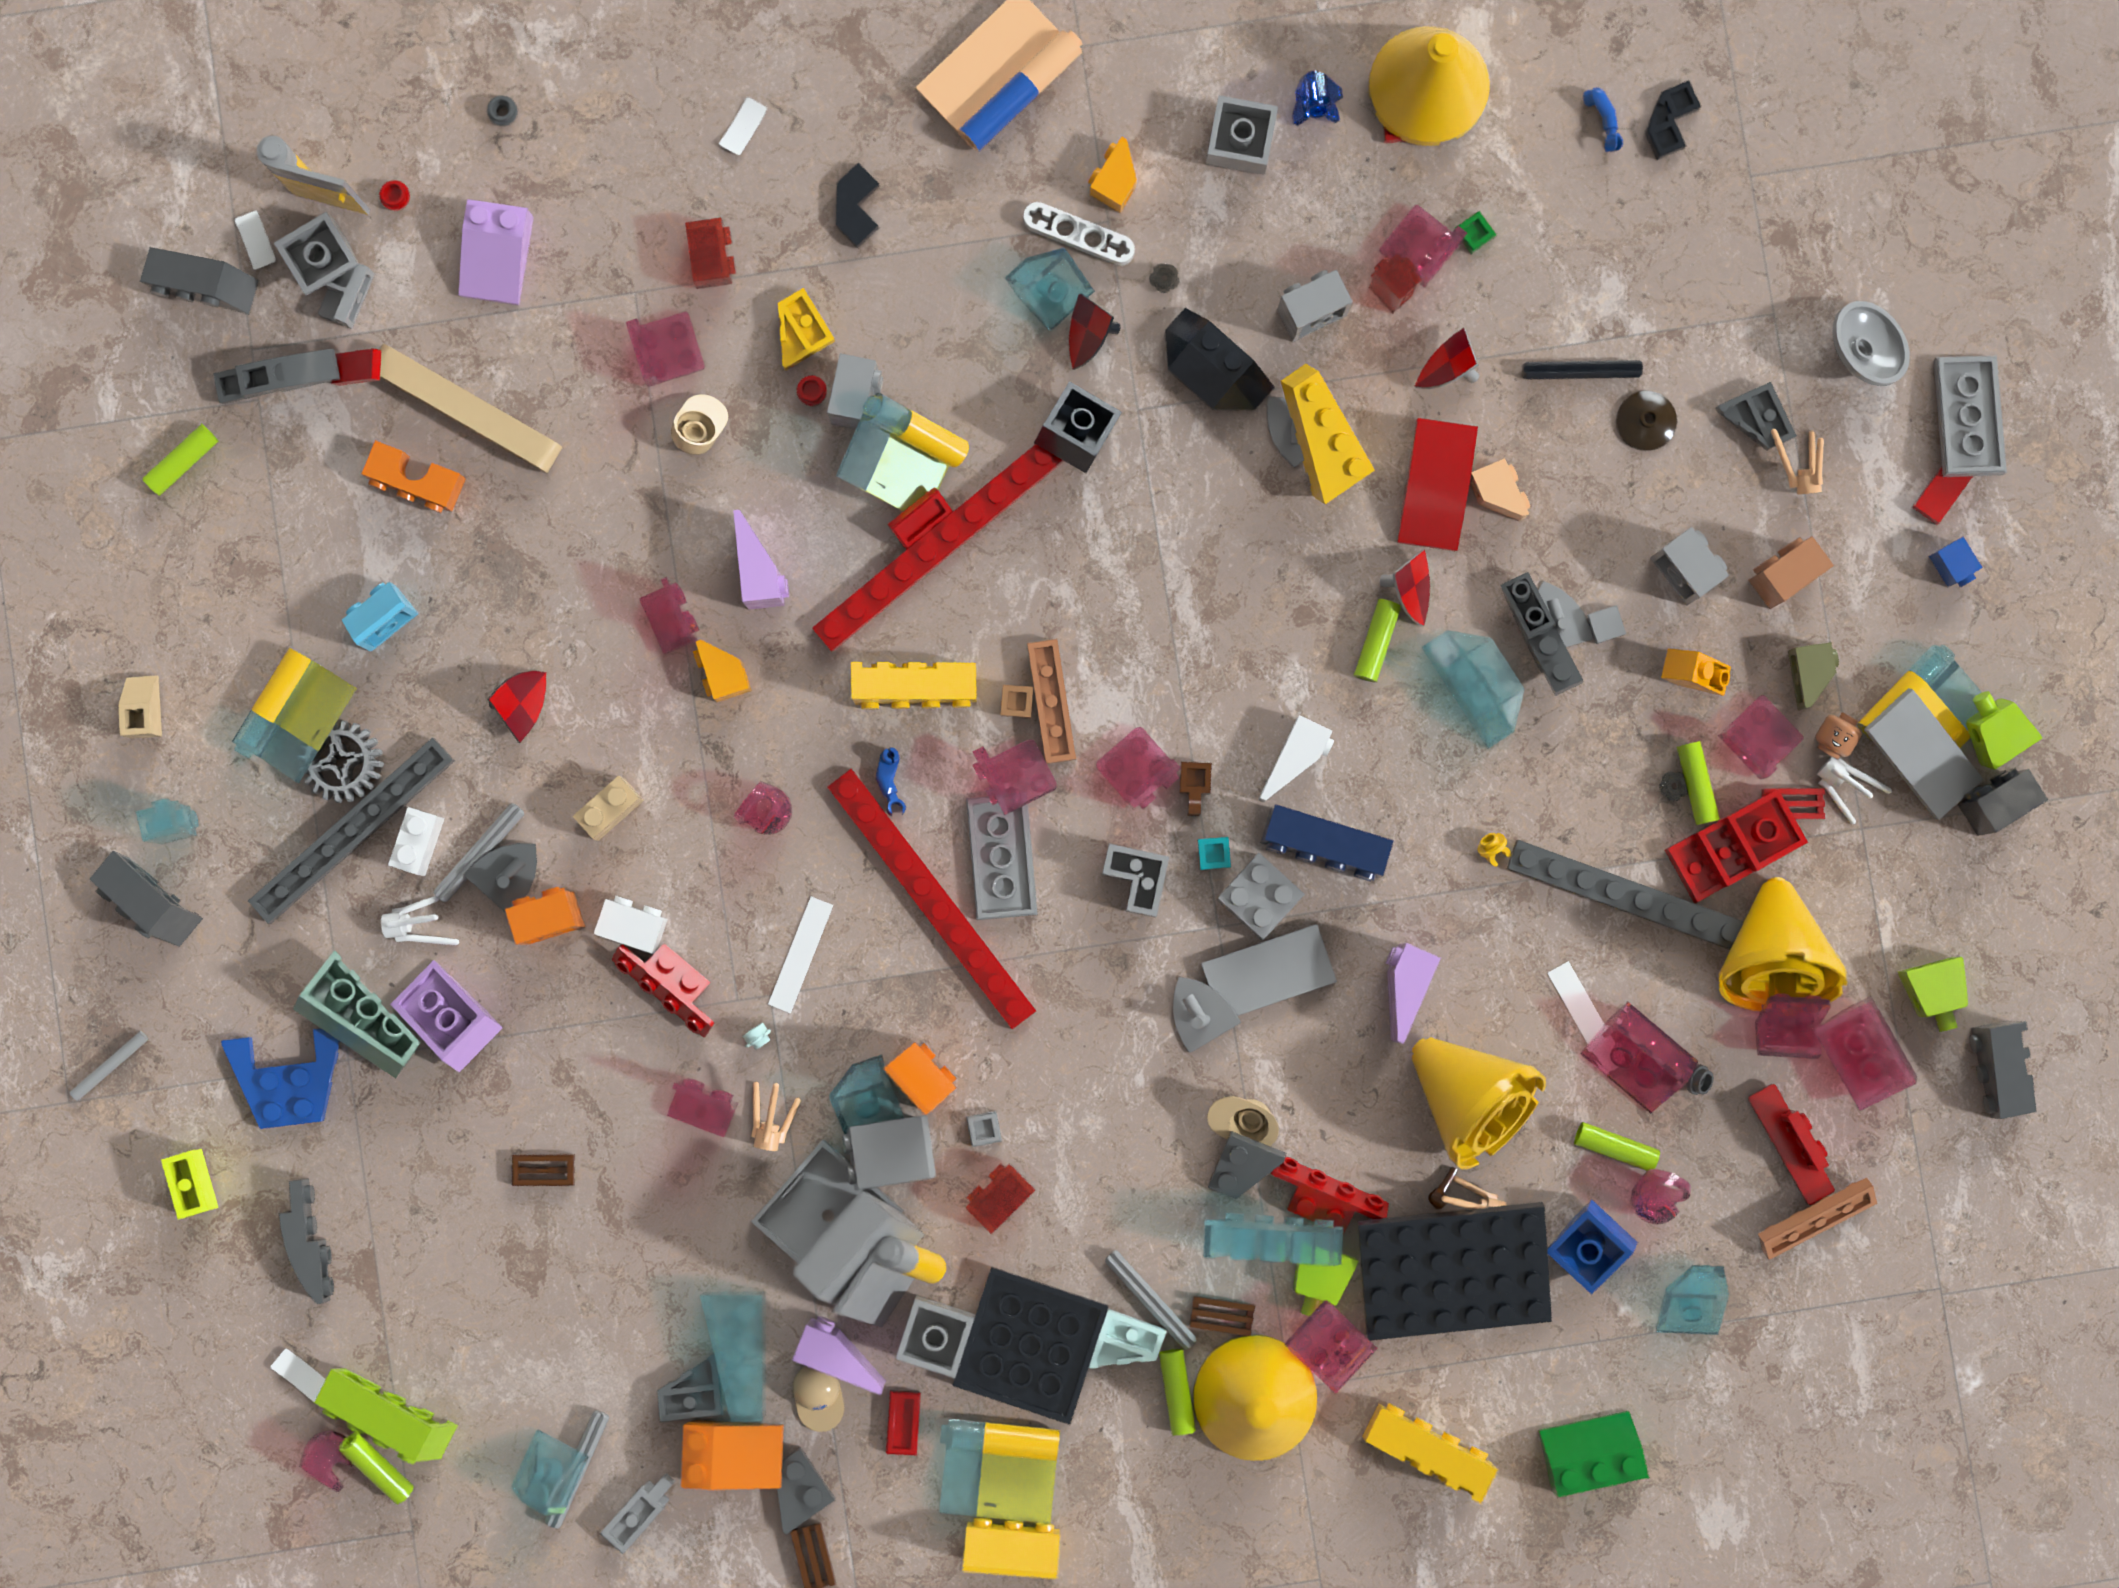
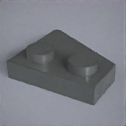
M1771 382L1716 407L1719 414L1766 451L1776 447L1771 434L1772 429L1777 430L1782 444L1797 436Z
M1231 1131L1209 1181L1208 1188L1237 1199L1285 1161L1286 1152Z
M717 1354L709 1356L693 1369H689L673 1382H669L657 1390L660 1422L723 1415Z
M801 1447L782 1460L781 1488H777L782 1529L786 1535L835 1501L836 1498Z

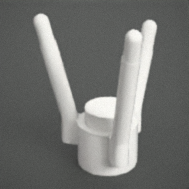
M1831 757L1817 772V775L1822 778L1818 784L1825 788L1851 824H1855V818L1833 789V784L1838 788L1845 781L1869 799L1873 797V794L1851 778L1850 774L1888 794L1892 792V789L1851 767L1841 758L1838 760Z
M436 896L402 908H394L392 913L383 914L381 917V928L384 937H395L396 942L413 941L444 945L459 944L458 939L407 934V932H411L412 924L438 919L436 914L410 918L409 914H406L437 902L439 899Z

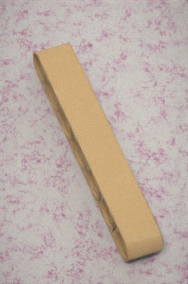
M382 344L379 349L381 350V379L545 473L549 472L563 448L561 445L390 346Z

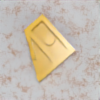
M804 288L778 302L782 365L785 371L835 342V338Z

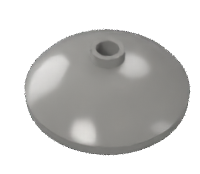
M1856 301L1846 305L1837 313L1832 329L1834 346L1841 362L1855 377L1871 385L1888 386L1897 382L1905 375L1910 360L1908 342L1901 327L1888 312L1870 302Z

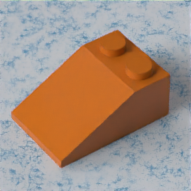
M914 1042L889 1063L884 1070L926 1116L957 1088L953 1083L957 1078L945 1065L941 1069L933 1061L936 1055L925 1043L920 1046L917 1042Z
M692 1420L684 1424L681 1488L705 1490L781 1488L784 1425Z

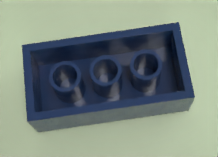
M1275 804L1270 809L1260 843L1267 845L1265 849L1267 851L1283 855L1286 851L1296 853V860L1310 864L1315 863L1316 860L1325 862L1324 868L1339 873L1345 872V869L1354 871L1353 877L1371 882L1375 878L1384 876L1394 840Z

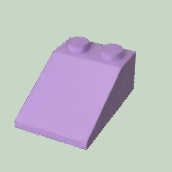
M467 199L462 227L459 279L460 297L519 305L534 219L528 208Z
M733 510L742 602L749 610L785 606L784 598L789 597L788 580L785 579V575L780 574L741 511Z
M1408 943L1399 944L1396 948L1392 947L1386 960V964L1390 965L1387 977L1391 1040L1402 1044L1406 1040L1441 959Z
M435 960L390 1004L435 1054L458 1072L503 1028Z
M818 1316L816 1320L811 1318L804 1329L793 1361L880 1395L886 1380L840 1329L834 1327L835 1322L822 1316Z

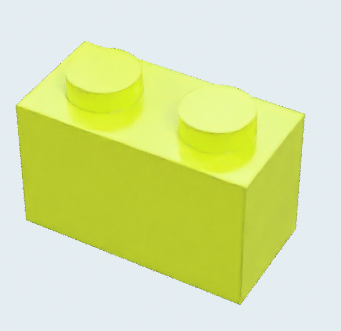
M202 1149L191 1150L161 1160L178 1220L219 1208Z

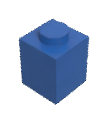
M1964 536L1929 556L1947 587L1958 583L1959 587L1968 584L1976 579L1974 573L1983 568Z

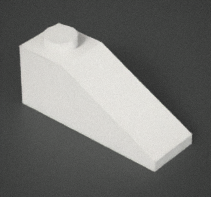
M1299 715L1258 800L1265 802L1320 759L1321 755L1327 757L1334 743V740L1330 739L1332 730Z

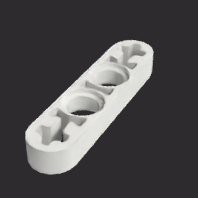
M1040 202L1031 203L1024 211L1025 226L1034 233L1115 265L1123 266L1133 259L1134 243L1124 235ZM1041 211L1042 218L1048 221L1051 220V215L1056 216L1052 222V230H1047L1048 223L1039 220L1037 224L1032 223V217L1029 215ZM1061 221H1069L1072 223L1074 230L1069 236H1062L1057 232V225ZM1090 232L1098 233L1102 239L1100 245L1089 247L1084 241L1086 234ZM1107 237L1111 238V246L1119 248L1121 244L1126 245V251L1129 254H1122L1121 258L1117 257L1116 250L1108 247L1107 253L1102 252L1106 246Z

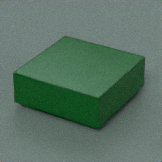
M1480 211L1454 228V232L1470 254L1487 244L1497 235Z

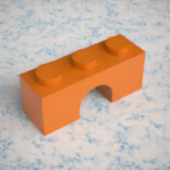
M375 440L361 473L369 479L368 485L385 491L387 487L397 490L396 496L410 502H414L415 498L426 502L424 507L438 513H442L443 509L453 511L466 478L460 473L431 462L429 470L423 478L409 480L405 470L410 456L404 451Z

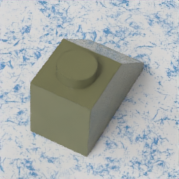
M1832 642L1795 647L1788 651L1798 711L1812 707L1837 672L1836 667L1839 665L1837 650L1832 648Z

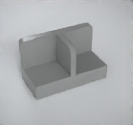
M358 263V266L324 285L328 290L318 311L320 317L350 329L353 328L375 275L369 267Z

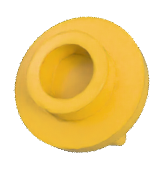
M1501 833L1485 835L1477 848L1480 856L1485 857L1494 867L1498 866L1495 855L1500 851L1508 858L1511 856V851L1506 847L1507 839Z

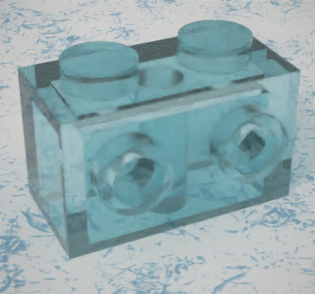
M161 799L151 802V808L136 811L143 842L166 844L197 836L196 827L199 826L196 812L191 810V807L188 805L179 804V801L170 802V799Z

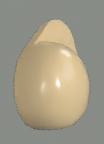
M694 395L687 399L677 413L671 428L672 441L676 447L690 455H700L707 452L727 424L728 412L725 406L716 398L708 395Z
M804 1366L796 1374L793 1381V1394L799 1418L807 1428L813 1431H829L839 1424L844 1414V1401L839 1379Z

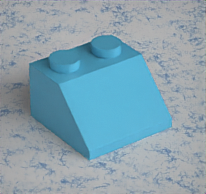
M391 582L387 584L381 583L370 592V598L363 603L358 602L352 605L346 611L347 616L342 619L353 641L370 652L419 614L397 586Z

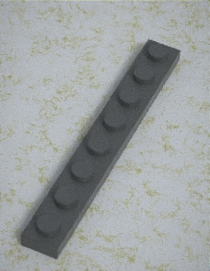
M432 737L250 898L248 902L268 924H272L454 763L455 760Z
M1516 840L1506 868L1729 950L1744 921L1521 840Z

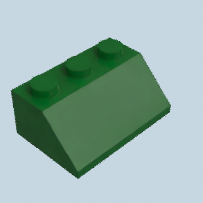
M1629 1411L1538 1430L1551 1490L1558 1498L1649 1478L1643 1447Z

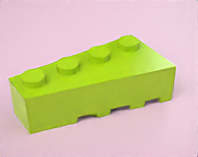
M345 1368L330 1370L314 1401L315 1404L323 1408V1414L333 1419H343L348 1422L347 1427L350 1430L372 1436L374 1444L385 1449H394L399 1452L397 1456L405 1462L414 1464L418 1461L442 1458L458 1426L457 1424L449 1420L446 1423H439L432 1419L435 1413L425 1408L405 1406V1398L386 1391L381 1394L379 1393L381 1386Z

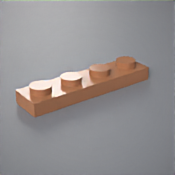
M1058 640L1027 643L1046 764L1076 760Z
M1867 1177L1859 1182L1851 1183L1834 1195L1824 1197L1811 1207L1803 1211H1797L1786 1220L1767 1227L1758 1234L1763 1253L1770 1260L1876 1205L1877 1200L1872 1183Z

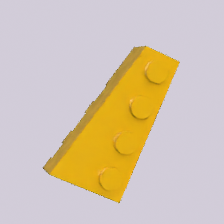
M1304 364L1282 379L1281 384L1290 417L1295 425L1296 439L1303 454L1304 468L1310 479L1312 496L1323 504H1327L1375 471L1319 371Z
M851 662V698L856 705H861L862 710L879 709V704H891V709H909L910 704L922 703V708L925 709L940 708V703H952L953 708L971 707V702H977L976 663L936 662L933 663V666H927L926 663L908 662L903 663L902 667H896V664L890 662H876V664L871 665V668H862V662Z
M1378 1403L1362 1436L1365 1442L1403 1462L1405 1460L1411 1462V1466L1426 1475L1432 1476L1434 1474L1438 1476L1440 1481L1456 1491L1461 1489L1467 1491L1472 1496V1500L1482 1504L1498 1471L1486 1459L1488 1453L1473 1445L1468 1450L1459 1445L1460 1439L1444 1431L1441 1436L1431 1431L1433 1425L1425 1420L1416 1417L1412 1421L1403 1416L1405 1413L1403 1409L1391 1403H1388L1387 1407Z

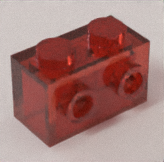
M722 218L685 222L692 277L696 288L701 289L733 284L732 274H737L734 256H729L727 245H732L730 226L725 227Z
M1397 253L1391 259L1388 256L1384 257L1374 267L1375 271L1371 274L1373 279L1369 289L1394 314L1415 295L1422 279L1416 273L1417 268L1413 262L1407 257L1402 258Z
M1010 1162L1006 1166L1000 1163L988 1175L991 1181L984 1188L978 1185L966 1197L969 1203L965 1208L990 1234L1036 1191V1188Z

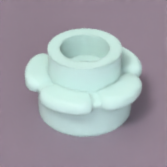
M763 1022L742 1036L747 1043L745 1047L753 1046L757 1050L771 1040L768 1036L771 1030H767Z

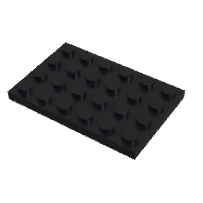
M1543 1202L1357 1221L1366 1337L1368 1341L1552 1322L1546 1219Z

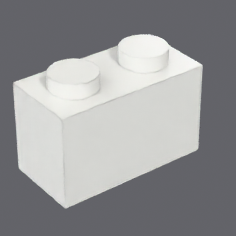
M408 807L388 865L416 875L425 876L445 818Z
M615 896L614 901L605 899L594 934L654 954L658 949L668 920L660 917L662 911L644 905L643 911L631 907L633 901L619 896Z

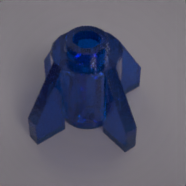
M1310 71L1302 76L1295 90L1296 104L1292 113L1293 124L1299 126L1307 121L1309 117L1321 118L1324 116L1334 123L1339 122V111L1335 103L1343 98L1342 88L1327 74L1320 71Z

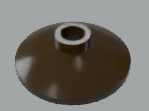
M1640 391L1629 396L1621 404L1616 418L1617 429L1621 438L1629 446L1641 451H1652L1663 447L1671 440L1677 428V414L1674 406L1665 396L1653 391ZM1645 414H1651L1654 417L1652 424L1645 422Z

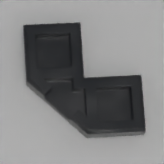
M1690 80L1662 91L1659 95L1645 131L1647 140L1657 160L1683 150L1686 147L1675 120L1694 113L1701 108Z
M859 162L837 182L836 227L857 249L879 229V225L860 205L880 187L879 183Z

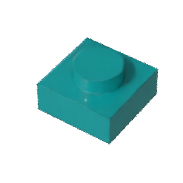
M1229 837L1198 839L1200 870L1231 868Z

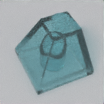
M1065 248L1027 257L1005 277L1018 298L1050 332L1073 312L1079 293L1088 298L1095 292Z
M882 1054L852 1064L829 1094L830 1102L845 1135H847L846 1129L849 1127L904 1119L892 1079L884 1070L886 1063Z
M1692 1265L1665 1290L1656 1332L1718 1335L1729 1298L1724 1266Z
M536 1430L511 1488L522 1503L546 1516L564 1514L589 1456L541 1430Z

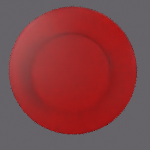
M391 180L381 187L379 198L385 208L391 211H399L409 203L410 191L403 182Z
M813 375L806 376L797 385V395L803 404L816 406L825 400L827 387L821 378Z

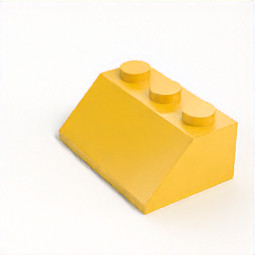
M974 1518V1522H967L963 1572L1057 1579L1060 1529H1054V1524L1036 1523L1035 1527L1023 1526V1522L1016 1520H1006L1004 1525L992 1524V1520L988 1518Z

